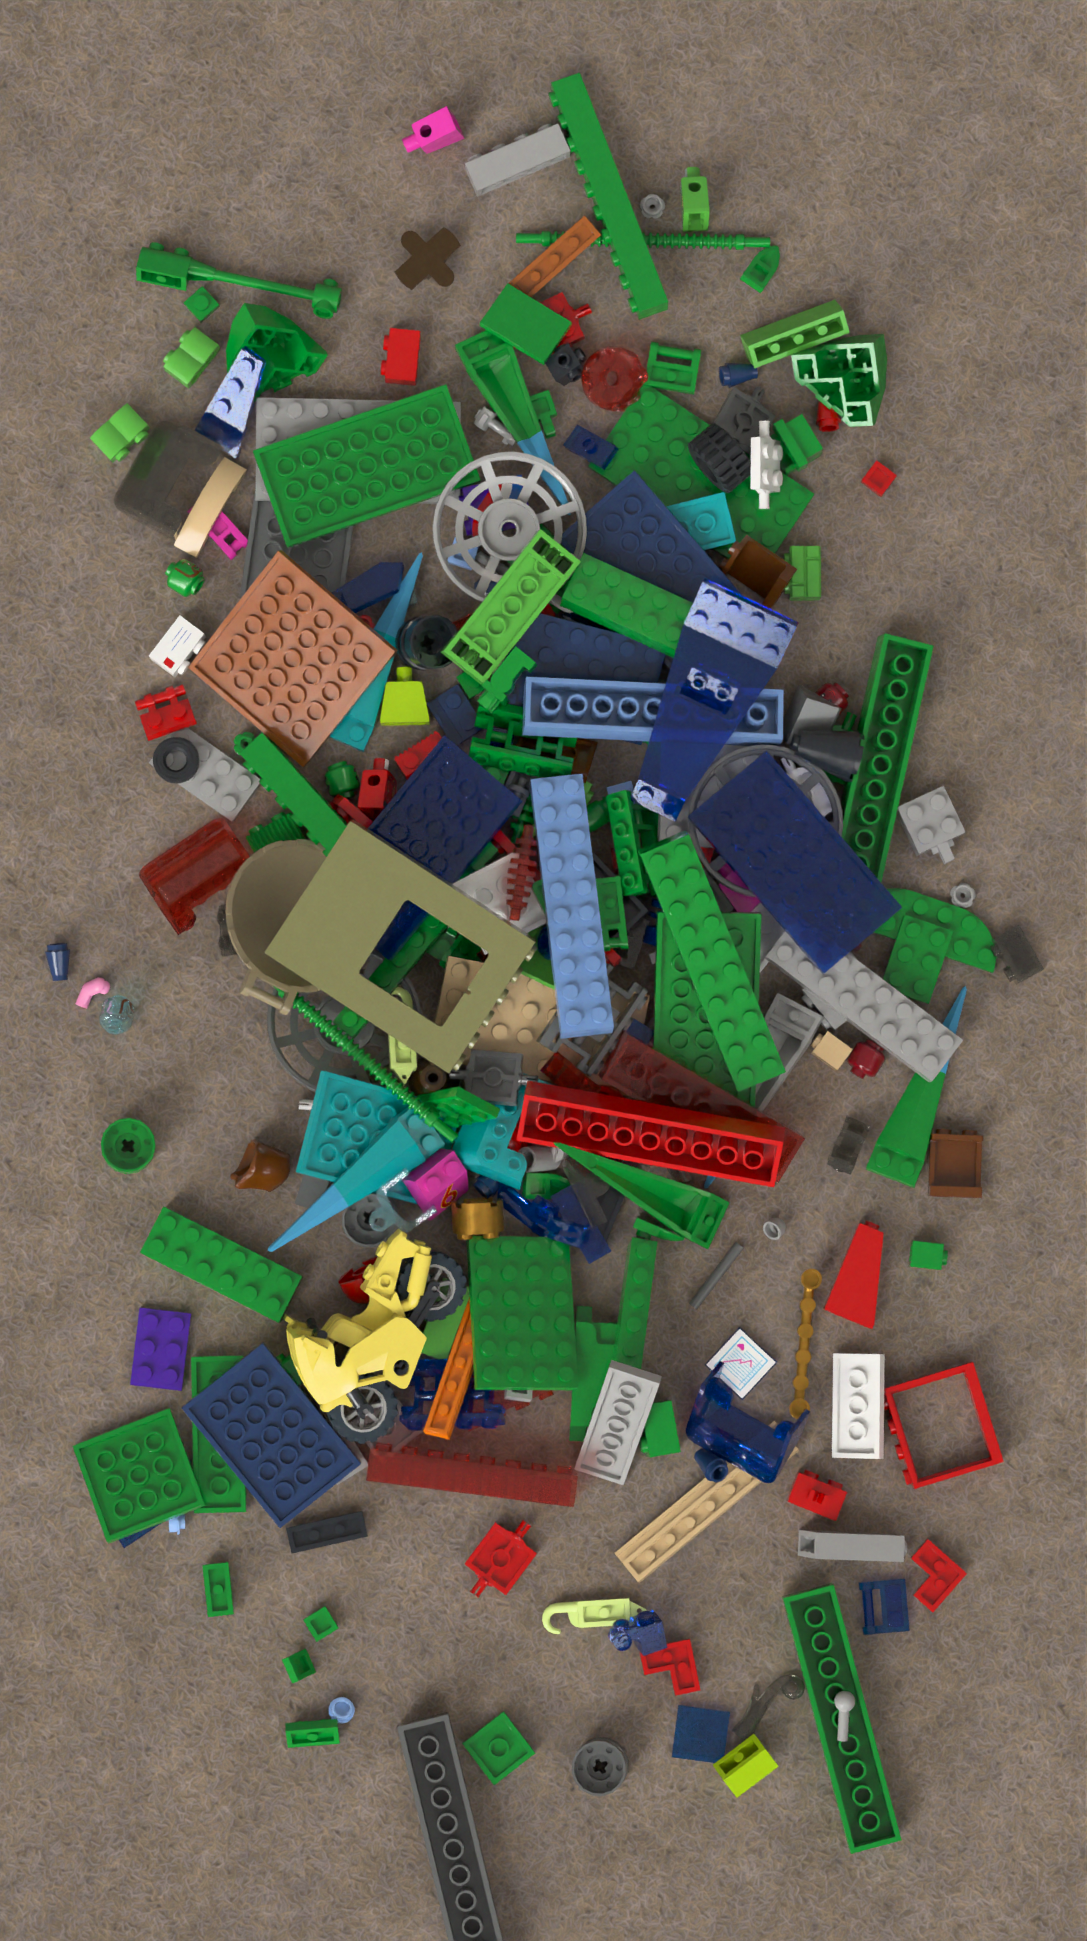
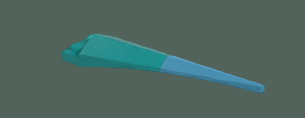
M422 552L417 556L374 627V630L395 648V638L398 629L405 620L423 558ZM394 656L329 738L359 751H365L376 724Z
M407 1107L387 1124L346 1171L268 1247V1251L273 1252L426 1161V1158L444 1146L445 1143L434 1127L430 1128L424 1122L425 1119L419 1118L420 1114H414V1109L409 1110Z

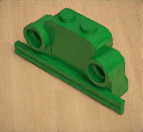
M577 1306L575 1339L579 1388L572 1390L569 1441H584L585 1429L590 1424L611 1360H613L617 1323L592 1322V1307Z

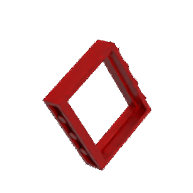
M973 1362L884 1388V1410L888 1409L891 1419L887 1420L890 1433L897 1436L899 1444L895 1445L898 1459H904L906 1469L902 1470L906 1485L911 1484L913 1489H917L1004 1462ZM964 1373L989 1457L918 1478L893 1394Z

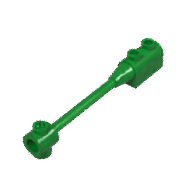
M156 242L150 243L149 248H141L136 266L137 281L184 291L187 290L189 281L218 280L312 300L313 313L323 319L332 318L333 314L338 312L342 295V288H339L338 283L332 279H325L323 284L316 283L315 290L216 270V268L193 259L184 248H175L174 253L164 251L162 244Z

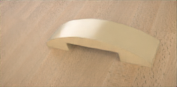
M225 457L223 458L188 515L174 544L175 547L195 558L198 557L209 538L208 534L232 492H235L247 469Z

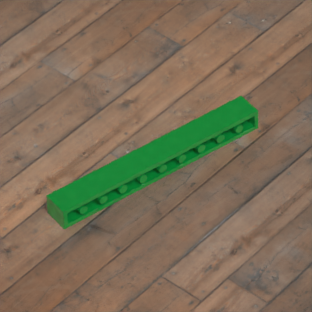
M577 73L551 82V92L548 93L551 105L558 108L560 114L557 115L561 130L566 129L568 134L566 142L570 153L575 152L577 158L574 161L579 176L583 175L586 183L583 184L586 196L587 198L592 197L595 204L592 207L596 221L601 220L604 228L601 229V234L605 244L610 243L613 251L610 252L611 261L614 267L618 266L620 269L619 281L622 289H627L630 295L627 301L631 312H636L640 320L668 310V299L581 74Z

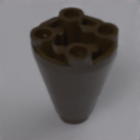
M424 1057L417 1062L416 1071H413L409 1077L411 1092H414V1096L417 1097L421 1094L458 1087L460 1084V1080L450 1079L449 1073ZM431 1073H436L438 1081L431 1083L428 1080V1076Z

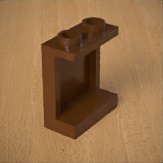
M936 1129V1134H931L928 1196L982 1198L981 1158L983 1136L977 1135L976 1130H962V1135L952 1134L950 1129Z

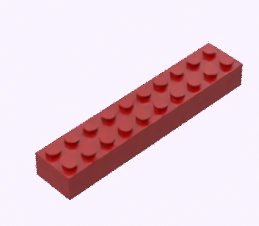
M527 1080L517 1141L555 1148L558 1147L553 1142H559L599 1156L774 1187L784 1143L785 1127Z

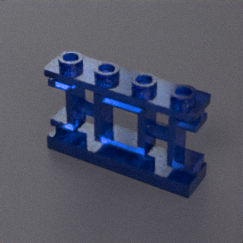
M448 1359L418 1360L408 1385L415 1386L414 1406H402V1415L399 1416V1421L408 1430L420 1431L422 1427H425L429 1414H423L424 1401H434ZM471 1376L464 1396V1405H461L454 1426H457L459 1429L468 1430L472 1429V1426L495 1429L497 1425H505V1407L502 1404H493L494 1390H475L474 1378ZM422 1377H435V1390L424 1391L425 1380ZM484 1399L483 1410L486 1413H473V1400Z

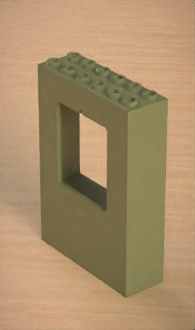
M353 819L339 837L264 953L436 1066L450 1073L452 1068L456 1071L459 1069L466 1057L463 1054L466 1047L472 1049L480 1037V1033L477 1030L481 1025L484 1027L488 1025L495 1013L491 1010L495 1003L501 1005L509 992L506 986L510 981L512 983L516 982L523 971V968L520 967L524 959L529 962L538 947L534 945L536 942L534 937ZM406 900L416 904L489 953L488 958L467 988L471 992L470 995L466 992L463 994L442 1026H438L360 974V969Z

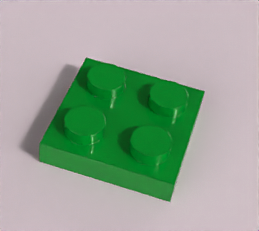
M504 1711L462 1743L493 1785L497 1784L535 1754V1751Z

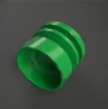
M132 1118L119 1119L110 1124L103 1133L101 1140L102 1156L107 1165L116 1172L124 1174L138 1173L146 1168L153 1159L155 1152L154 1135L150 1128L140 1120ZM125 1140L128 1143L133 1141L135 1143L133 1145L134 1152L126 1151L124 1153L122 1151L124 1147L122 1142Z

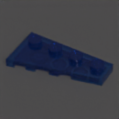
M246 346L240 350L195 428L196 432L235 459L240 456L242 450L241 444L248 428L246 426L254 407L253 401L259 389L266 364L265 359Z

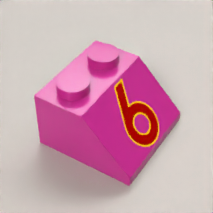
M448 1149L437 1150L425 1162L402 1179L428 1221H432L451 1205V1201L457 1200L469 1190L467 1170L454 1150Z

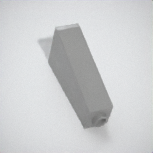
M799 1530L798 1556L813 1559L904 1562V1556L907 1553V1542L903 1535Z

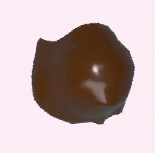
M252 1139L246 1148L239 1167L235 1172L231 1173L230 1178L231 1180H236L235 1187L238 1189L252 1188L271 1192L282 1185L288 1178L291 1171L290 1154L275 1147L265 1145L257 1139Z

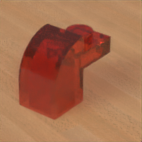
M558 1051L540 1069L556 1086L599 1093L601 1090L595 1082L583 1074Z

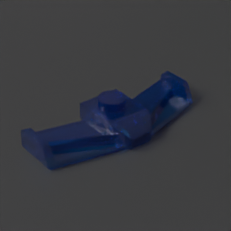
M499 1183L497 1200L498 1198L503 1199V1208L531 1229L533 1233L580 1249L584 1248L590 1238L591 1225H582L558 1217L559 1206L537 1195L531 1203L512 1187Z

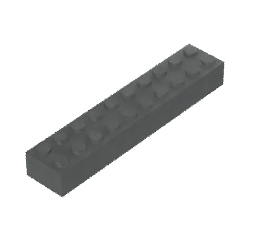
M449 1712L400 1723L397 1725L448 1941H504Z

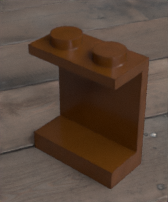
M746 535L741 542L737 540L728 551V554L731 555L730 559L726 557L719 568L726 576L730 574L765 598L758 610L767 616L797 569Z

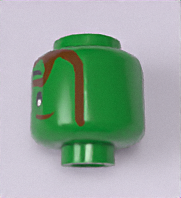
M181 559L177 563L172 562L165 572V575L168 576V587L184 597H188L191 594L196 595L205 582L203 570L187 559Z

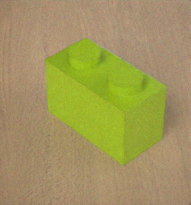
M755 1734L751 1735L713 1764L720 1777L736 1797H739L778 1767Z

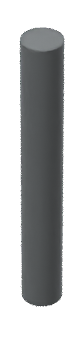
M737 1242L734 1243L689 1302L696 1310L744 1249Z

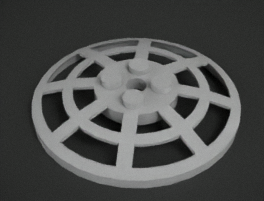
M498 452L483 456L459 470L447 483L438 499L432 525L433 542L437 557L443 570L453 583L463 592L479 601H483L487 596L485 593L490 581L498 582L503 576L494 574L500 560L515 561L536 531L540 530L539 524L552 519L555 531L554 540L561 544L563 533L561 516L575 511L578 520V538L576 549L572 555L580 561L585 549L587 536L586 516L582 501L569 479L555 466L541 458L519 452ZM516 460L533 464V467L527 479L518 476L495 477L491 462ZM481 466L486 481L475 487L465 497L463 502L449 495L464 476ZM543 470L550 473L562 484L572 502L557 507L550 494L537 484ZM512 483L522 485L523 488L517 500L503 499L498 485ZM489 489L493 503L484 512L470 506L477 495ZM532 491L543 498L550 510L535 514L532 508L527 505ZM444 505L458 511L455 523L457 543L443 548L440 538V522ZM465 515L479 521L478 535L466 540L463 538ZM506 522H511L516 527V533L512 537H506L502 533V526ZM482 545L491 555L485 569L474 561L468 552L469 549ZM461 553L469 567L481 575L476 589L468 586L457 576L449 565L447 557Z

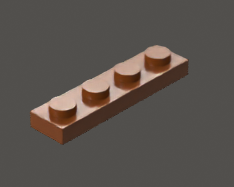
M584 215L508 284L532 297L600 237L601 233Z

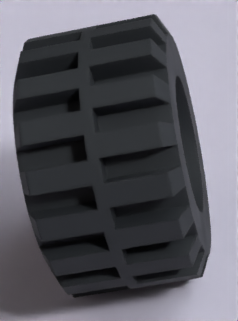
M711 424L688 443L691 457L703 474L718 489L730 493L751 475V463L738 443L723 428Z

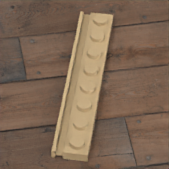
M773 1421L726 1460L728 1474L724 1480L713 1482L704 1478L616 1551L615 1555L637 1582L640 1583L799 1451L778 1424Z

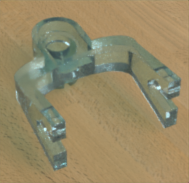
M406 1167L378 1188L377 1199L381 1206L373 1211L369 1218V1224L373 1230L384 1231L392 1224H395L402 1231L409 1232L437 1212L436 1206L433 1205L415 1220L408 1221L401 1217L393 1208L388 1199L387 1190L409 1175ZM377 1218L384 1219V1224L379 1226L374 1221Z

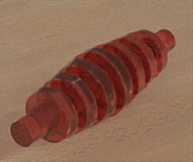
M524 825L523 835L521 838H517L515 842L521 845L520 848L513 849V854L519 855V859L511 858L510 864L518 865L517 869L508 868L507 874L516 875V879L507 878V884L514 886V889H507V895L513 896L512 900L506 899V905H509L511 908L509 920L513 921L520 920L521 910L527 908L528 905L527 902H523V898H530L531 895L530 892H526L524 889L525 887L533 888L534 883L526 881V877H536V872L528 871V867L536 868L537 862L529 860V857H537V851L531 850V846L537 847V841L533 838L534 826Z

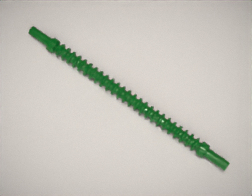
M551 231L516 233V243L542 244L543 247H549L565 231H562L561 234H558L557 231L554 234H551ZM642 232L646 245L649 248H652V245H655L657 249L660 245L664 249L667 246H670L671 249L674 246H678V249L681 246H685V249H688V246H692L693 249L696 246H699L700 249L703 246H706L707 249H710V246H713L714 249L720 246L722 250L725 247H728L729 250L732 247H735L736 250H744V247L770 248V237H745L744 234H736L735 237H732V234H729L728 237H725V234H722L721 237L714 234L712 237L709 233L707 236H703L702 233L700 236H696L695 233L692 236H689L688 233L685 236H681V233H678V236H674V233H671L670 236H667L666 233L663 236L656 233L653 236L651 232L649 235H645ZM601 234L591 244V247H594V244H597L598 247L604 244L607 248L610 243L605 244Z
M274 987L279 991L278 995L283 998L285 992ZM297 992L293 1008H299L298 1012L304 1013V1018L309 1017V1022H314L315 1028L320 1027L321 1033L326 1032V1037H332L331 1041H336L337 1047L342 1046L343 1052L348 1051V1056L354 1057L353 1061L358 1060L359 1066L364 1065V1070H369L370 1076L375 1075L376 1081L381 1080V1085L387 1086L386 1090L391 1089L392 1095L397 1094L398 1100L403 1099V1105L408 1104L409 1110L413 1108L414 1114H420L419 1118H424L427 1126L430 1128L434 1127L451 1143L459 1137L455 1131L440 1119V1114L436 1111H431L430 1106L425 1107V1101L420 1102L419 1096L414 1097V1092L410 1093L408 1091L409 1087L404 1088L403 1082L398 1083L397 1077L392 1078V1073L386 1072L387 1068L382 1069L381 1063L376 1064V1059H371L370 1053L365 1054L364 1048L359 1049V1044L353 1043L354 1039L349 1040L348 1034L343 1035L342 1029L337 1030L338 1026L336 1024L332 1025V1020L327 1021L326 1015L321 1016V1011H316L315 1005L310 1006V1001H304L305 997H300Z

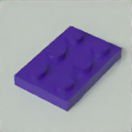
M139 1308L130 1385L182 1391L191 1313Z

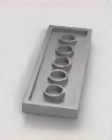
M611 1360L576 1461L575 1470L624 1485L662 1376Z

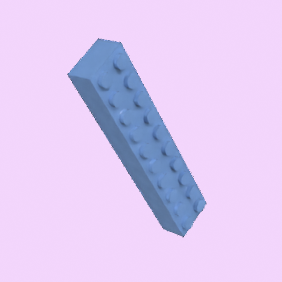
M526 677L523 692L522 735L737 746H780L783 740L784 690Z
M575 774L531 779L530 793L560 1038L613 1033L614 1024L583 775Z

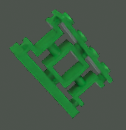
M500 703L491 714L480 704L478 705L474 727L487 730L485 739L472 737L468 755L469 762L543 778L571 775L574 758L561 756L563 745L575 748L577 738L549 737L558 739L557 744L543 741V737L548 736L522 735L523 707L510 704L504 707ZM493 726L507 728V733L493 731ZM512 735L537 740L535 750L511 745ZM490 741L504 743L505 746L504 748L490 746ZM541 751L555 754V759L541 757Z
M629 790L609 794L606 796L622 893L624 896H636L649 892L647 883H649L651 896L657 897L638 852L641 849L638 833L641 834L643 848L658 842L659 791L634 795L635 804H633L632 793Z

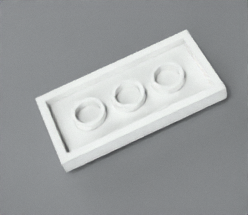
M833 1353L832 1458L884 1459L885 1354Z

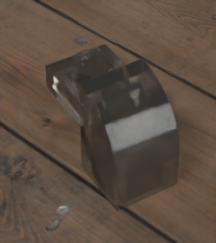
M846 1116L829 1154L827 1165L833 1167L838 1172H845L851 1175L860 1150L867 1138L870 1125Z

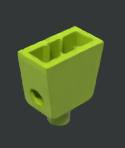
M398 667L397 682H386L380 718L381 726L430 725L422 681H412L411 667Z

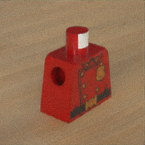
M375 758L373 770L363 771L358 808L372 821L395 822L397 781L388 771L389 760L384 758Z

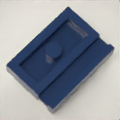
M458 684L427 703V707L454 748L484 729L474 727L476 712Z

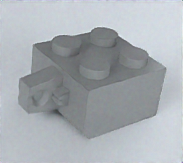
M944 786L898 806L897 817L916 856L931 850L933 855L939 854L943 864H947L955 859L950 847L954 846L953 839L962 836L965 830Z

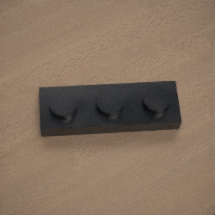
M363 1511L286 1528L291 1554L368 1537Z

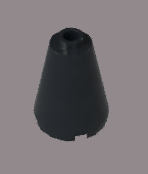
M800 730L797 735H793L790 749L795 751L794 756L819 767L843 781L852 782L853 779L850 775L857 774L861 763L864 746H860L859 742L860 739L864 740V734L858 731Z

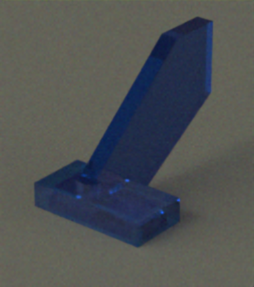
M380 562L331 593L354 613H357L399 593L404 571L403 562Z

